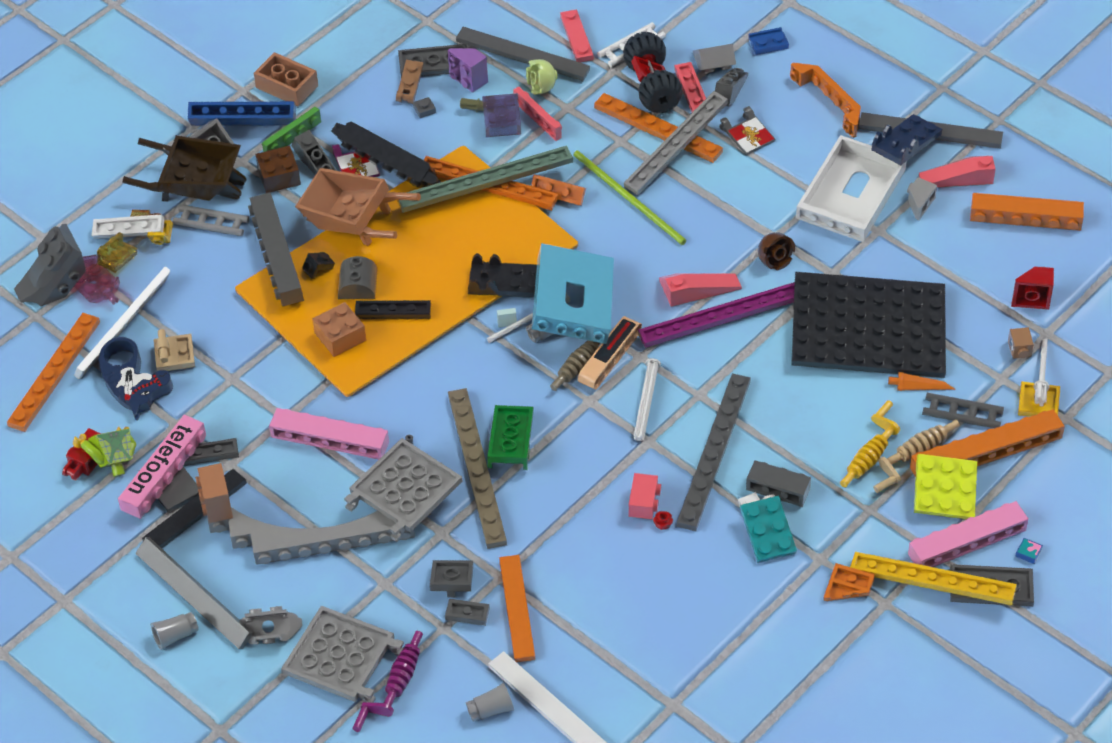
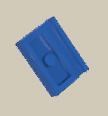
M781 27L748 34V39L751 42L755 55L789 49L788 40Z

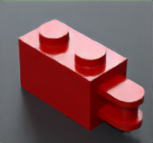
M88 428L84 434L86 435V440H88V438L101 433ZM73 446L66 454L68 463L63 468L62 475L71 476L72 480H77L82 473L89 476L98 463L82 448Z

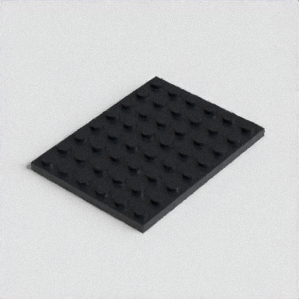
M795 272L791 365L890 374L902 372L915 376L945 378V284Z

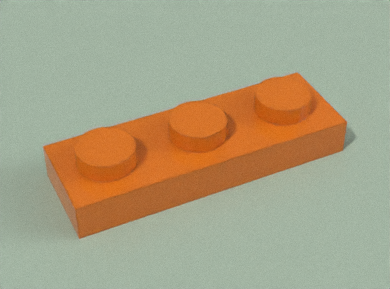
M534 174L531 184L533 187L557 193L559 196L558 200L582 206L586 191L584 187Z

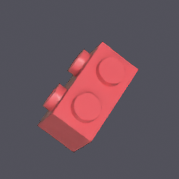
M634 473L629 500V517L653 519V513L658 511L659 504L656 496L661 494V484H658L657 475Z

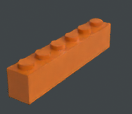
M983 193L972 194L970 221L1081 230L1084 202Z

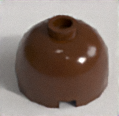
M780 232L767 234L758 245L759 259L770 269L781 270L785 268L793 259L791 258L792 252L795 253L794 241Z

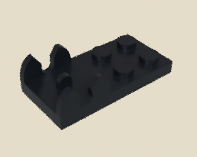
M476 253L472 257L468 294L534 297L537 264L501 263L500 257L496 254L490 257L489 262H484L483 257Z

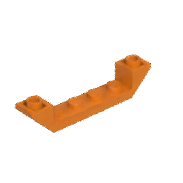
M792 63L790 70L791 79L800 87L812 81L815 86L820 88L824 95L828 96L845 113L843 129L855 138L858 131L861 106L818 65Z

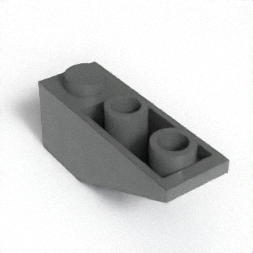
M732 68L716 82L715 92L728 99L726 106L734 103L748 77V73L744 72L741 68Z
M310 130L294 138L291 145L300 160L315 175L320 168L336 171Z

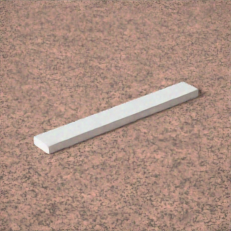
M167 267L160 271L80 363L74 374L76 378L81 379L99 359L103 345L109 340L117 338L164 284L170 274V270Z
M504 651L488 663L489 668L570 741L573 743H607Z

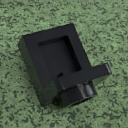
M325 252L308 253L302 269L310 278H315L318 270L333 269L335 262Z

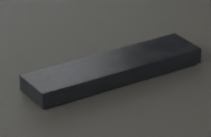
M431 300L356 301L355 315L359 319H430Z

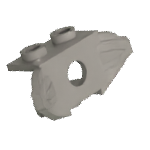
M282 606L270 607V611L262 612L261 608L250 609L249 613L240 619L253 632L248 640V643L252 645L259 644L258 641H263V644L275 643V639H280L281 642L288 641L302 627V619L286 609L283 610ZM268 620L274 623V629L269 633L262 629L263 623Z

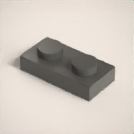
M449 599L445 620L486 626L490 605Z

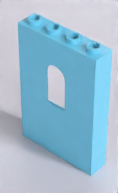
M541 243L537 257L532 329L607 344L611 331L614 258ZM566 283L584 287V304L582 307L573 308L566 303Z

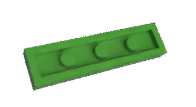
M313 107L262 142L263 152L286 147L293 142L296 136L316 127L321 123L320 109Z

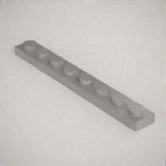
M713 91L624 182V187L639 195L728 104V99Z

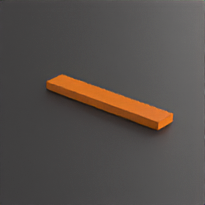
M520 556L499 557L514 661L535 660Z

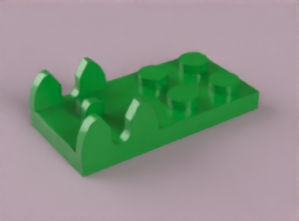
M495 405L487 456L488 469H493V463L523 464V470H528L534 407Z

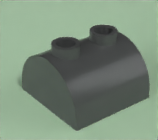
M354 256L345 259L341 263L338 299H375L377 266L372 260L361 256Z

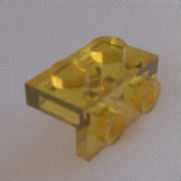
M118 232L107 243L98 248L97 264L116 273L137 255L138 249L123 242V233Z

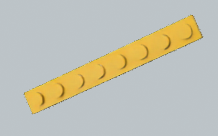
M860 552L854 553L850 566L851 568L875 574V578L1007 605L1013 604L1017 584Z

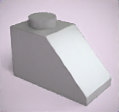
M917 177L914 183H910L907 189V193H909L908 202L917 220L921 219L932 204L937 192L936 184Z

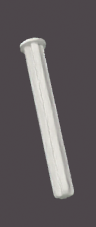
M654 358L646 360L647 371L634 431V440L636 441L644 440L657 371L661 367V362Z

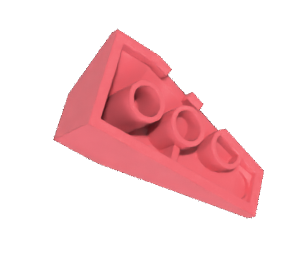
M971 156L920 172L919 178L936 184L937 187L993 184L995 165L993 156Z

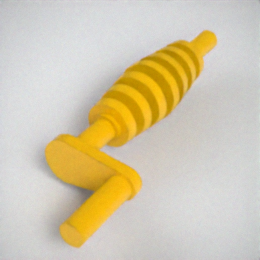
M887 400L876 414H873L871 420L885 431L882 435H875L858 450L847 467V475L840 481L842 487H847L854 478L859 479L871 469L888 446L887 440L889 437L900 432V427L896 422L883 417L893 406L891 401Z

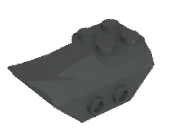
M67 224L53 227L38 245L37 251L39 256L14 288L20 302H34L43 306L65 298L85 273L86 268L82 252Z

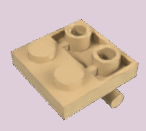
M164 329L158 330V338L154 339L157 371L195 367L192 335L184 334L166 337Z

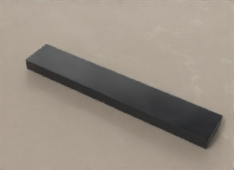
M235 469L230 470L224 475L229 497L247 484L246 479ZM199 495L142 537V540L145 537H150L158 546L163 548L204 517Z

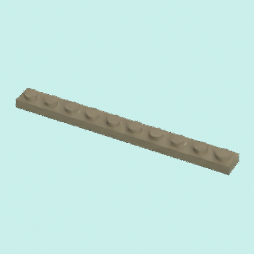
M467 388L448 391V398L487 549L507 545V540Z

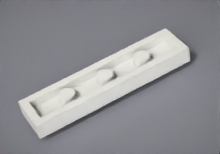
M148 215L93 219L92 237L100 239L144 236L148 232H163L164 216Z

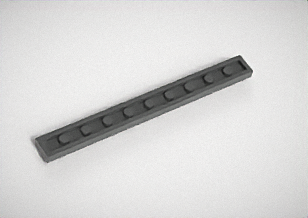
M734 373L731 375L680 512L677 527L697 531L749 388L751 377Z

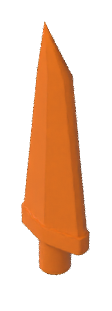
M902 372L898 373V377L888 378V384L898 385L897 391L956 390L944 381Z

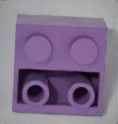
M450 48L448 50L449 75L452 79L457 80L464 88L469 89L471 92H475L488 83L486 56L475 48Z

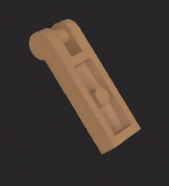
M406 60L396 94V101L402 102L403 100L413 104L423 70V62Z

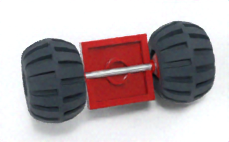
M645 31L641 32V34H634V37L631 36L626 42L623 55L626 65L636 72L638 80L641 82L639 86V99L646 109L654 113L671 111L678 105L681 99L682 86L679 79L673 73L666 71L662 65L666 57L665 44L658 35Z

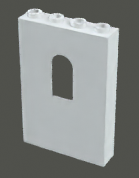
M840 135L798 203L796 219L864 242L903 176L907 161L900 166L872 151L871 145ZM862 172L869 176V181L859 198L842 193L853 174Z

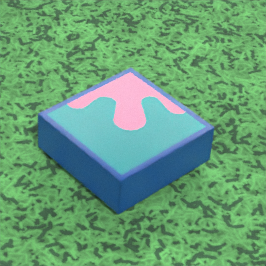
M1023 538L1015 556L1035 564L1043 545Z

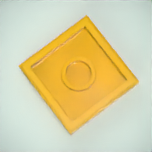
M1021 381L1018 415L1031 417L1042 411L1052 409L1058 415L1060 386L1049 385L1047 400L1044 406L1035 404L1034 383Z

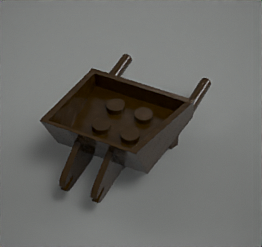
M176 135L172 146L143 138L138 139V145L160 150L168 155L158 182L148 183L126 176L123 177L122 181L124 184L162 192V201H168L169 193L210 201L215 195L239 199L242 192L233 184L242 186L246 183L247 179L233 168L241 145Z

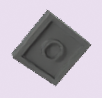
M433 560L430 591H447L448 598H455L456 591H471L473 561Z

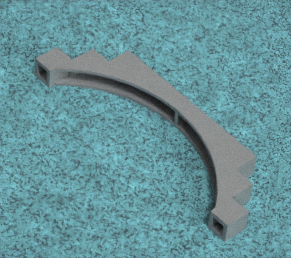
M232 507L233 518L209 523L208 519L210 533L230 530L233 549L252 546L256 565L394 541L390 537L393 534L390 532V528L396 524L379 511H376L352 522L331 527L289 528L252 519ZM414 529L411 532L405 530L400 540L414 538Z

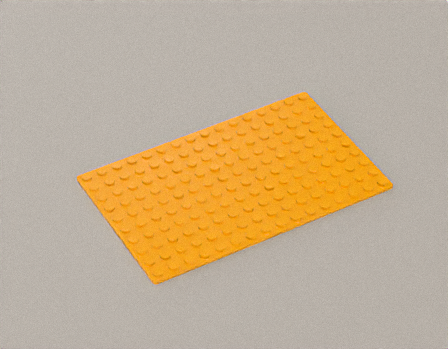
M460 146L439 159L477 171L490 168L466 146ZM438 178L441 182L447 181V180ZM407 179L388 192L407 193L423 187L416 188ZM483 190L404 213L397 200L388 202L391 209L390 214H383L378 206L366 227L380 231H396V239L371 238L372 242L369 246H366L357 234L325 230L290 252L301 285L304 301L282 307L281 300H276L274 289L277 288L272 287L270 277L273 275L269 276L267 267L235 287V291L344 396L350 397L502 297L468 294L472 257L476 253L483 257L484 262H489L490 257L496 254L500 257L501 263L537 264L541 243L574 250L578 247V241L537 206ZM308 253H327L335 262L333 269L318 270L316 277L310 278L302 269ZM361 256L372 260L376 264L377 283L375 299H338L340 265L345 259ZM431 300L430 319H359L365 326L366 341L333 357L314 332L312 318L344 302L355 314L356 301Z

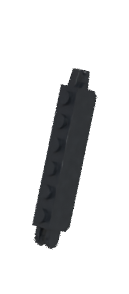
M352 121L346 123V125L336 123L331 130L342 142V147L349 151L350 149L355 150L354 153L361 158L366 156L374 165H382L384 170L389 173L395 172L396 176L404 181L405 179L410 180V184L416 188L420 186L424 188L441 183L436 176L434 168L428 162Z

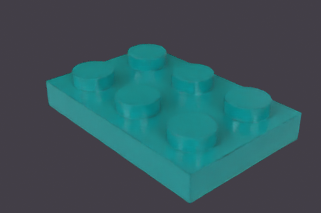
M779 496L740 505L757 563L797 552Z

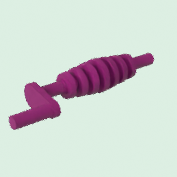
M415 631L410 644H405L403 650L393 663L385 688L388 694L384 703L363 702L352 728L354 731H361L368 713L387 717L392 716L394 709L391 706L395 697L401 696L403 690L413 677L420 654L418 645L423 636L421 631Z

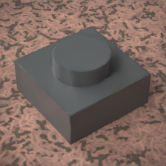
M429 97L413 102V108L419 118L436 113V108Z

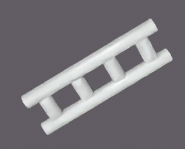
M651 22L597 52L599 58L607 56L610 59L608 65L612 68L624 61L623 54L616 56L613 51L618 48L623 51L626 42L631 36L634 37V34H641V32L646 31L658 35L661 39L666 38V34L663 31L659 34L653 31L655 24Z

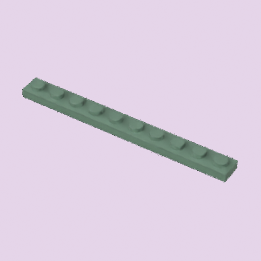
M566 145L407 192L419 193L421 199L419 201L397 200L403 213L573 163V156Z

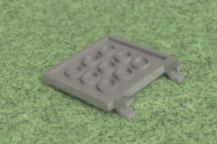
M401 438L349 488L351 494L344 498L347 502L345 507L352 512L361 499L396 523L390 528V532L393 533L390 537L398 542L405 530L411 532L463 480L462 476Z
M321 606L282 666L281 671L282 674L356 702L359 697L364 702L374 703L376 697L373 696L374 690L365 688V685L387 649H390L392 653L399 656L403 650L404 642L394 639V633Z

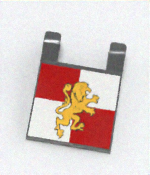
M750 106L743 109V117L746 120L733 127L727 118L720 120V129L731 137L745 155L775 142V138L755 116Z

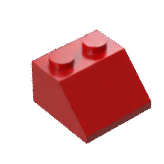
M1034 266L1016 278L1011 307L1049 310L1054 286V268Z

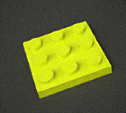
M918 454L916 459L914 513L960 519L975 517L977 461Z

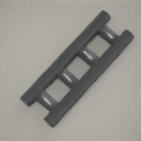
M928 392L926 394L925 400L931 401L930 408L923 407L922 415L953 421L957 420L958 422L989 428H997L1001 425V422L995 420L997 414L1003 415L1004 407ZM938 404H950L949 412L937 410ZM958 406L970 408L969 414H957ZM977 410L989 412L988 419L976 417Z

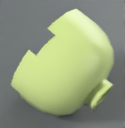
M546 60L529 61L530 67L526 68L527 84L532 86L533 90H531V93L537 95L549 92L557 80V71Z

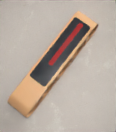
M623 316L610 332L607 344L602 343L581 369L578 375V382L596 390L639 336L638 330L642 329V324Z

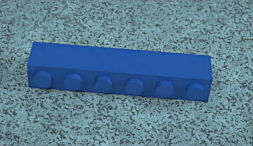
M294 101L188 102V120L191 126H204L216 118L222 126L288 125L296 120V106Z

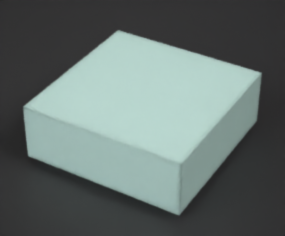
M515 308L497 310L498 327L510 326L517 322Z

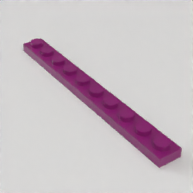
M794 282L639 329L638 335L644 347L647 348L794 303Z

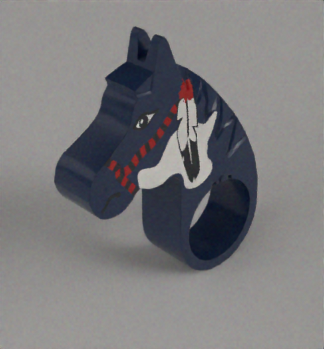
M117 337L106 342L101 348L99 363L106 387L122 406L132 410L135 420L139 419L141 412L150 410L151 405L156 399L172 391L173 383L168 371L159 370L152 375L140 373L141 357L138 347L133 340L126 337ZM128 351L134 354L122 366H113L108 363L110 357L117 352Z

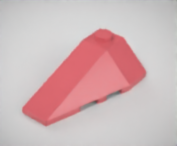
M675 273L659 277L671 307L742 289L735 273Z

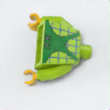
M118 427L116 431L97 434L88 438V440H86L85 434H80L79 439L76 436L74 437L73 445L87 452L98 463L99 467L111 466L113 477L125 474L123 463L132 460L136 441L131 436L129 427H124L123 430Z

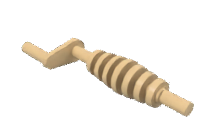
M954 420L944 427L937 425L934 428L932 427L917 433L914 437L903 443L902 446H899L896 454L887 459L885 457L879 458L880 467L890 477L873 486L875 492L879 493L894 483L901 481L900 475L892 466L894 463L900 460L903 462L909 461L912 455L936 447V445H939L947 438V433L960 427L959 422Z

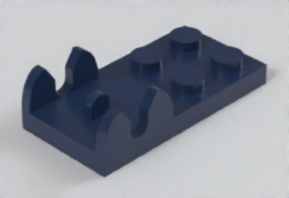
M912 114L894 129L890 125H886L883 136L878 131L873 139L871 150L901 166L941 136L943 129L922 119L920 116Z

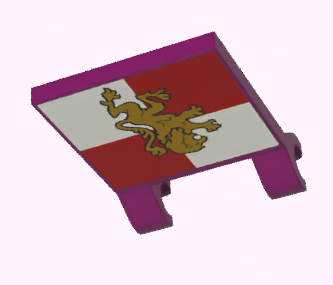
M339 144L332 145L333 155L341 172L369 177L380 176L377 166L371 163L366 156L361 158L354 152L342 154Z

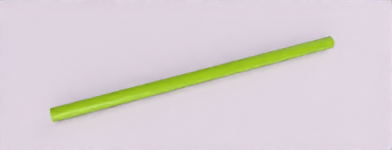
M576 150L574 152V157L681 245L686 243V239L580 151Z

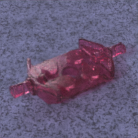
M97 255L84 256L83 260L86 271L74 287L89 302L99 303L104 299H108L113 305L115 302L118 303L119 299L114 293L117 292L120 285L119 277L115 278L98 261Z

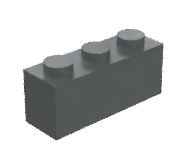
M754 460L746 480V490L765 496L774 494L779 496L781 501L801 507L805 503L811 486V477L805 474L792 472L785 468H779Z

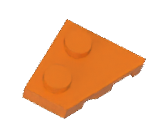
M835 563L824 595V601L869 596L875 574Z

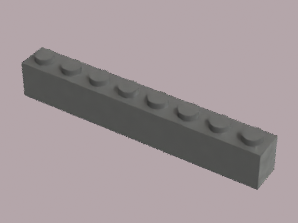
M271 192L250 197L249 213L250 216H254L251 217L254 228L258 227L255 231L258 240L261 239L259 241L261 251H265L263 253L265 264L269 263L266 265L269 276L273 275L270 277L272 287L277 288L274 289L276 300H281L282 307L304 301L301 285Z

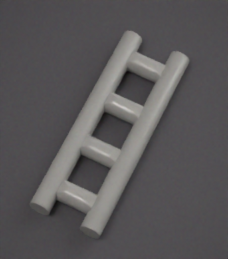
M181 204L178 209L179 212H183L181 218H173V225L243 236L244 233L243 229H239L241 223H249V216ZM190 213L200 215L198 221L188 220ZM207 217L217 218L215 224L205 223ZM224 220L234 221L232 227L222 226Z

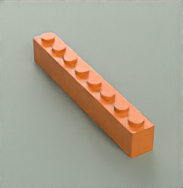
M1054 409L1042 411L1031 417H1024L1021 420L1006 423L1003 426L991 428L979 434H972L961 440H954L948 444L936 446L924 452H918L911 456L910 469L916 477V459L918 454L977 461V466L1061 439L1065 426Z

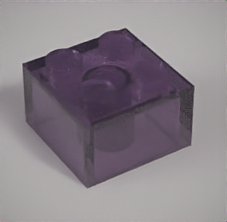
M517 93L482 96L486 137L521 134Z

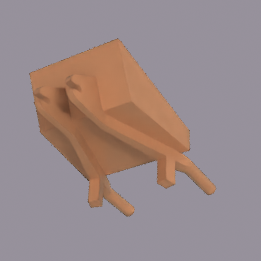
M320 168L295 207L303 214V217L307 218V221L312 222L318 229L357 234L360 236L363 244L369 246L372 242L371 238H397L396 231H380L366 227L378 206L383 214H390L391 209L388 202L395 200L419 201L421 195L419 193L388 192L389 187L385 179Z

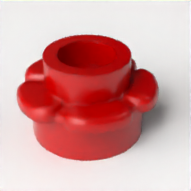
M659 511L655 514L653 522L658 529H668L673 523L672 515L667 511Z

